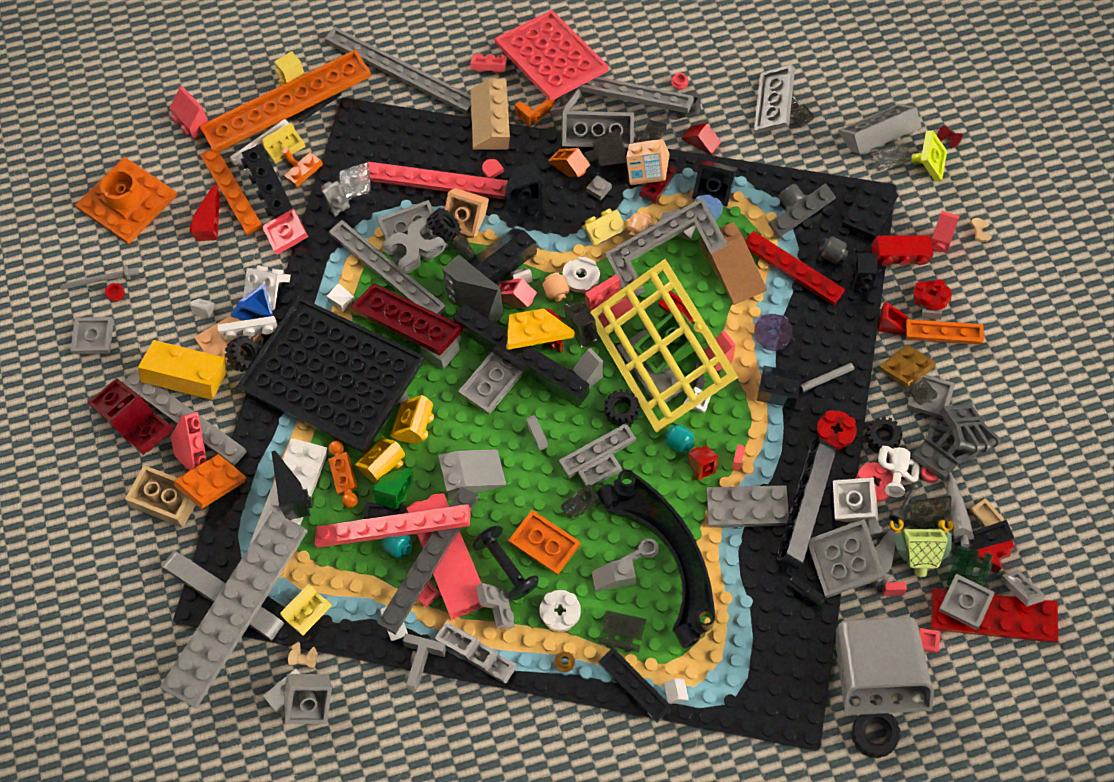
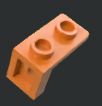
M549 99L545 100L534 110L519 101L515 104L516 116L531 127L533 124H537L546 114L551 113L550 109L555 104V99L552 101Z

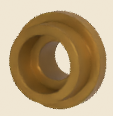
M567 651L558 653L554 660L555 667L560 672L571 671L575 666L574 656ZM563 658H566L569 660V662L567 664H562L561 660Z

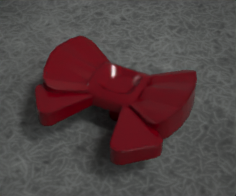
M943 125L939 129L937 137L941 142L945 138L950 139V148H954L962 141L963 134L955 133L949 130L946 125Z

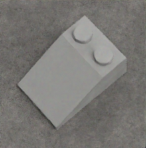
M497 449L455 451L438 455L449 500L455 498L461 487L473 493H479L506 486Z

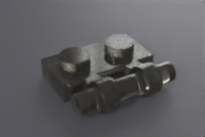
M606 610L601 632L608 633L609 636L608 638L600 636L598 644L605 645L609 649L613 647L623 649L627 653H631V651L639 653L641 645L634 644L633 640L642 641L646 619ZM615 635L626 637L627 641L616 640Z

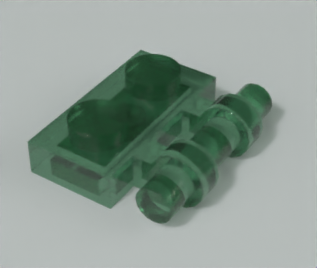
M958 545L946 585L950 586L954 576L958 574L985 587L987 573L992 567L991 560L993 555L985 553L983 560L977 559L979 551ZM974 567L980 568L978 576H972Z

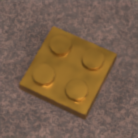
M906 344L880 366V371L909 389L936 365L933 359Z

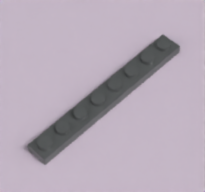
M461 487L449 507L468 504L471 513L479 500V495ZM462 527L439 530L432 533L378 620V626L395 635L397 634Z

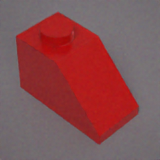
M708 446L696 447L688 455V462L698 481L715 474L717 470L718 456Z

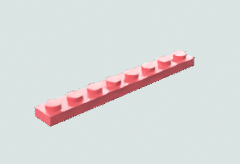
M374 162L367 163L364 174L365 181L446 192L457 188L482 197L504 200L506 196L505 186L508 183L507 180Z
M466 504L316 526L315 545L317 548L383 539L390 536H404L470 526V507Z

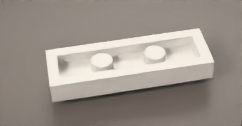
M271 316L218 324V332L222 340H233L240 336L252 337L258 334H271L276 330L278 324L275 317Z

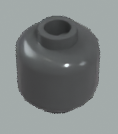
M833 236L828 239L825 238L819 248L821 257L834 264H837L840 260L844 261L848 254L846 243Z

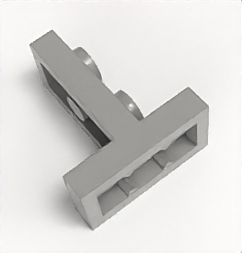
M405 633L403 639L405 647L417 651H413L411 657L412 668L411 671H407L404 683H406L409 691L417 692L428 654L431 653L445 657L447 648L445 643Z

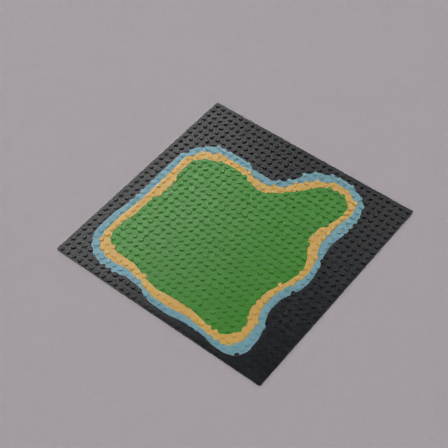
M342 98L321 160L323 165L318 169L302 219V224L309 237L294 245L285 274L290 275V281L282 282L276 299L273 316L277 324L281 323L296 299L300 296L422 355L419 345L351 311L350 306L373 283L400 296L402 295L331 237L329 231L343 220L395 263L393 256L387 254L382 248L386 239L377 218L429 200L433 211H436L438 208L445 209L448 192L365 181L364 174L367 163L374 162L487 178L483 173L482 165L486 160L495 159L502 165L504 172L493 179L509 181L517 167L535 162L541 178L543 200L508 209L506 196L505 200L489 198L486 215L475 237L460 233L451 242H448V247L433 259L427 260L421 257L420 266L407 274L446 305V310L440 315L454 322L453 317L461 308L457 304L453 305L447 299L443 269L458 255L467 262L512 228L525 230L536 241L537 254L516 270L524 267L531 270L533 282L527 284L537 293L533 298V303L526 308H515L502 302L504 315L496 324L508 330L509 314L538 309L546 310L549 308L562 319L564 324L574 330V337L563 339V352L561 354L557 350L549 348L547 343L531 345L533 348L572 373L576 364L589 348L603 360V378L589 388V395L578 408L524 373L491 414L487 415L459 396L458 391L491 351L461 333L460 351L443 370L426 359L407 388L409 399L423 395L433 403L431 413L434 414V418L426 426L425 430L428 431L427 438L420 443L411 444L390 437L401 405L400 402L397 403L366 451L367 453L381 438L394 440L405 453V456L401 459L404 462L403 465L397 470L392 468L388 474L405 468L412 469L413 483L400 503L406 506L405 513H408L407 507L412 503L425 501L434 494L444 493L449 506L452 503L453 499L449 500L438 455L455 451L497 449L506 486L475 493L479 495V500L470 513V526L462 527L460 533L481 584L504 588L508 595L515 587L487 547L481 550H474L472 547L474 539L481 532L492 526H501L503 528L502 534L496 540L524 579L535 575L539 578L538 585L529 594L519 600L509 599L515 625L510 630L496 627L493 609L489 607H483L451 620L441 594L426 608L417 600L404 621L408 634L436 641L434 638L445 622L477 638L480 643L492 648L499 655L516 664L517 668L506 684L477 668L448 648L445 657L429 653L423 673L651 718L598 664V661L614 648L666 701L664 683L674 678L685 680L689 701L670 704L672 709L661 721L818 751L821 747L841 593L828 597L823 606L818 608L807 598L803 599V595L788 585L790 578L796 575L808 585L812 584V588L825 596L809 546L803 563L797 569L777 559L786 526L709 528L706 489L707 487L787 486L788 510L790 514L810 445L815 438L819 437L816 433L817 424L827 411H841L855 419L857 432L852 444L836 450L810 538L846 526L849 523L835 520L833 481L856 479L858 473L886 266L877 264V276L872 292L860 293L853 291L852 271L857 254L872 253L871 244L874 239L842 226V223L865 181L893 193H896L897 186L878 181L668 149V166H675L678 169L658 202L654 204L650 202V199H644L639 196L641 189L646 183L630 184L627 165L628 149L562 147L560 131L510 123L509 149H473L471 117ZM579 148L590 166L582 176L569 177L550 164L548 160L559 149ZM702 160H707L738 168L728 206H723L722 215L715 221L719 228L734 222L744 240L752 231H755L844 288L845 292L833 306L751 253L767 291L733 305L700 248L701 234L697 227L691 240L675 236L631 261L638 277H640L666 259L714 338L725 330L736 344L733 362L730 364L738 378L710 397L705 413L691 409L657 433L639 404L638 418L636 421L634 420L633 424L628 423V427L636 437V442L613 454L622 470L628 469L633 471L657 490L677 511L693 534L705 561L714 599L715 622L713 628L706 632L705 636L696 644L683 649L672 630L682 603V584L673 556L664 543L641 524L608 513L597 495V491L603 486L609 484L614 486V481L618 479L619 473L588 490L578 474L568 478L559 464L560 459L618 428V424L613 425L612 421L609 422L607 416H605V400L615 390L619 392V389H623V392L629 390L630 394L632 391L599 334L597 333V338L587 323V319L583 316V306H585L589 313L591 312L585 304V294L570 290L565 295L566 299L556 302L555 299H548L543 282L545 277L550 274L559 273V275H563V268L570 260H577L578 257L590 258L597 264L600 271V280L597 286L616 275L605 253L631 239L632 237L629 236L630 232L626 229L593 246L586 229L583 230L581 226L585 225V221L595 216L596 219L601 217V212L607 209H611V211L617 209L625 226H627L632 214L639 213V211L651 216L653 225L657 224L663 212L683 209L695 202L696 199H692L699 164ZM597 175L612 184L611 190L602 200L588 193L586 189ZM329 181L332 184L336 181L340 183L350 206L348 209L340 211L336 217L332 214L321 188ZM826 183L836 199L778 238L768 223L786 211L785 205L779 199V194L788 186L797 184L803 194L809 195ZM894 206L878 236H890ZM833 236L846 243L848 254L844 261L840 260L837 264H834L821 257L819 248L825 238L828 239ZM664 271L658 274L664 286L670 282ZM584 272L576 274L579 278L585 277ZM509 274L501 281L512 280V278ZM652 280L643 285L645 292L636 296L640 303L657 291ZM337 284L343 286L355 298L344 312L331 305L327 299V295ZM675 289L671 290L674 294L679 296ZM662 297L644 309L654 327L669 315L658 307V303L663 299ZM573 303H574V305L577 307V310H576V311H575L574 308L572 307V306H573ZM638 314L620 326L628 339L647 329ZM615 331L608 334L615 347L621 344ZM273 333L265 334L261 350ZM707 341L701 345L703 350L709 346ZM695 351L677 362L684 377L695 370L696 362H700L701 365L703 364ZM849 363H852L854 366V370L804 392L799 388L795 408L757 401L764 365L802 373L800 385ZM723 368L717 371L720 378L727 375ZM630 371L636 383L638 384L640 390L645 396L646 400L648 402L651 401L652 399L649 397V395L644 390V388L637 380L635 375L632 373V371ZM708 372L704 373L706 382L704 383V388L700 389L702 391L714 384ZM693 381L689 383L690 387L693 390V388L696 387L695 384L693 383ZM684 392L666 402L670 411L673 412L682 406L687 399V395ZM248 394L245 395L231 438L247 451L234 465L236 469L246 476V480L243 484L210 504L192 562L224 583H227L249 549L250 541L275 481L271 451L275 450L283 460L291 438L327 447L328 449L329 444L336 440ZM618 403L614 406V410L623 414L630 410V406L626 403ZM655 406L652 409L659 421L665 417L659 407ZM533 415L536 416L548 443V448L538 451L525 420ZM682 424L694 433L693 441L695 444L692 449L708 446L717 454L718 464L715 474L698 481L688 462L690 451L677 453L666 444L665 435L671 426ZM837 426L831 428L835 434L839 431L842 432ZM343 443V453L347 452L350 456L358 489L352 491L358 498L356 506L353 508L345 507L342 503L343 495L337 494L328 460L334 457V455L328 452L311 497L313 508H310L311 516L304 517L300 525L306 528L308 532L261 605L262 608L279 618L284 625L272 641L249 626L242 637L290 647L299 642L300 649L311 650L312 647H315L316 651L320 653L411 670L413 664L411 663L413 651L417 650L405 647L403 643L404 637L391 641L388 631L378 626L377 622L382 616L380 609L388 606L422 551L417 534L409 535L412 540V550L402 558H395L386 553L382 547V539L317 548L315 545L316 526L363 520L366 502L375 503L374 495L372 494L375 483L365 477L355 466L365 454ZM739 444L745 447L741 468L739 471L732 470L737 445ZM624 479L622 482L624 484H630L632 481L629 479ZM579 497L589 508L582 512L577 507L570 514H567L565 511ZM531 510L581 542L578 550L558 576L508 542ZM649 538L657 542L659 549L655 557L650 559L640 557L633 561L636 576L635 585L595 592L592 571L612 561L620 560L638 550L640 542L644 539ZM432 575L429 581L438 589L436 581ZM184 584L173 621L176 624L198 628L213 602ZM307 585H311L332 606L302 635L291 627L280 613ZM564 590L573 593L577 597L581 608L580 619L568 631H552L541 620L540 604L547 593ZM559 606L554 612H558V615L561 616L562 612H566V609ZM707 616L700 618L703 623L711 621ZM563 651L570 652L575 658L574 668L565 673L557 670L554 663L556 655ZM563 658L561 660L562 664H567L569 662V660L566 658Z

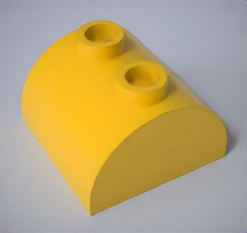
M423 395L401 402L390 437L411 444L424 441L428 436V431L425 430L426 426L434 418V414L431 413L433 403Z
M381 438L355 466L370 481L378 483L380 478L387 475L392 468L397 470L403 465L404 462L401 459L405 456V453L396 441Z

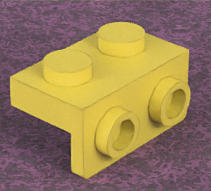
M292 123L281 127L276 132L262 139L265 151L275 164L286 158L282 153L283 148L287 147L291 154H294L306 147Z
M607 209L601 212V217L597 219L595 216L585 221V225L581 226L583 230L586 229L593 246L626 230V226L617 209L613 211Z
M307 585L280 615L291 627L304 635L332 605L318 594L311 585Z

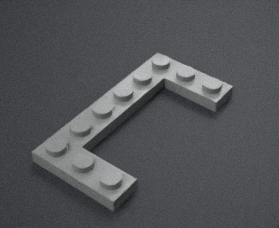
M703 198L605 253L615 274L620 279L622 288H625L639 278L631 263L632 260L696 225L711 254L728 245ZM642 285L634 293L638 296L645 292V289Z

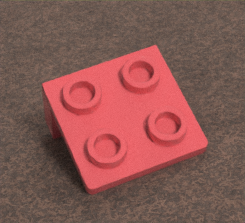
M614 275L585 293V304L590 311L621 290L619 277ZM625 297L611 307L610 310L617 320L631 310L633 305ZM604 313L598 316L604 328L610 324Z

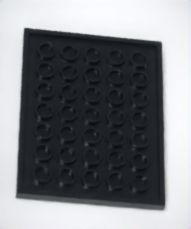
M299 296L236 387L249 396L365 454L426 359L425 356Z

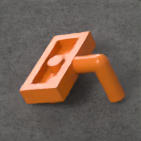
M287 147L282 149V153L287 161L293 166L284 176L297 188L323 165L322 161L311 152L298 162Z

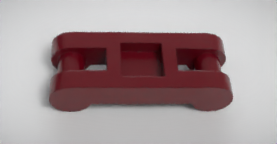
M667 166L666 173L668 174L665 181L646 183L641 189L639 196L644 199L648 198L650 202L656 204L674 178L678 168Z

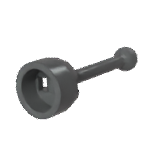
M917 483L910 485L911 489L901 508H895L891 512L889 519L894 524L899 525V519L904 524L907 518L904 509L914 490L918 489Z

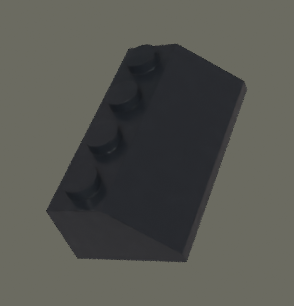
M512 228L468 261V263L497 284L537 254L536 241L525 230Z

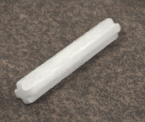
M284 119L231 155V162L234 165L241 162L240 159L243 158L241 152L259 144L263 146V138L289 123Z

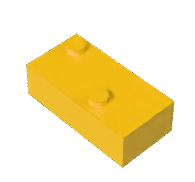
M153 340L138 366L140 381L143 383L213 400L227 373L225 357Z

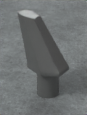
M696 362L695 370L701 366L700 362ZM704 374L693 380V383L699 389L704 388L706 381Z

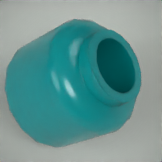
M682 424L671 426L665 435L666 444L677 453L689 452L695 444L693 441L694 433Z
M409 535L390 536L382 539V547L386 553L395 558H402L411 552L412 540Z

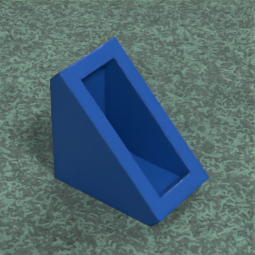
M265 283L242 298L230 316L241 321L273 316Z

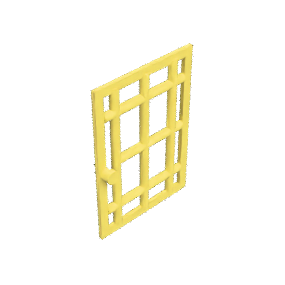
M666 259L590 312L595 319L597 333L631 391L638 398V403L657 433L738 378L735 370ZM664 271L670 281L665 286L658 277V274ZM649 280H652L657 291L640 303L634 291ZM672 289H675L695 321L694 330L703 334L714 352L715 357L709 360L668 292ZM625 297H628L633 308L616 320L610 308ZM661 297L680 326L664 339L660 337L644 310ZM603 313L610 323L605 328L598 318ZM637 314L656 343L639 356L620 327ZM615 331L632 360L628 364H625L608 335ZM683 334H685L703 364L685 377L666 347ZM658 351L662 353L678 380L677 383L661 394L642 364ZM718 363L722 365L727 374L723 378H720L714 368ZM635 367L653 396V399L649 402L630 372ZM705 372H708L714 384L698 395H695L689 383ZM683 388L689 401L671 412L664 400ZM657 405L665 416L660 421L652 410Z

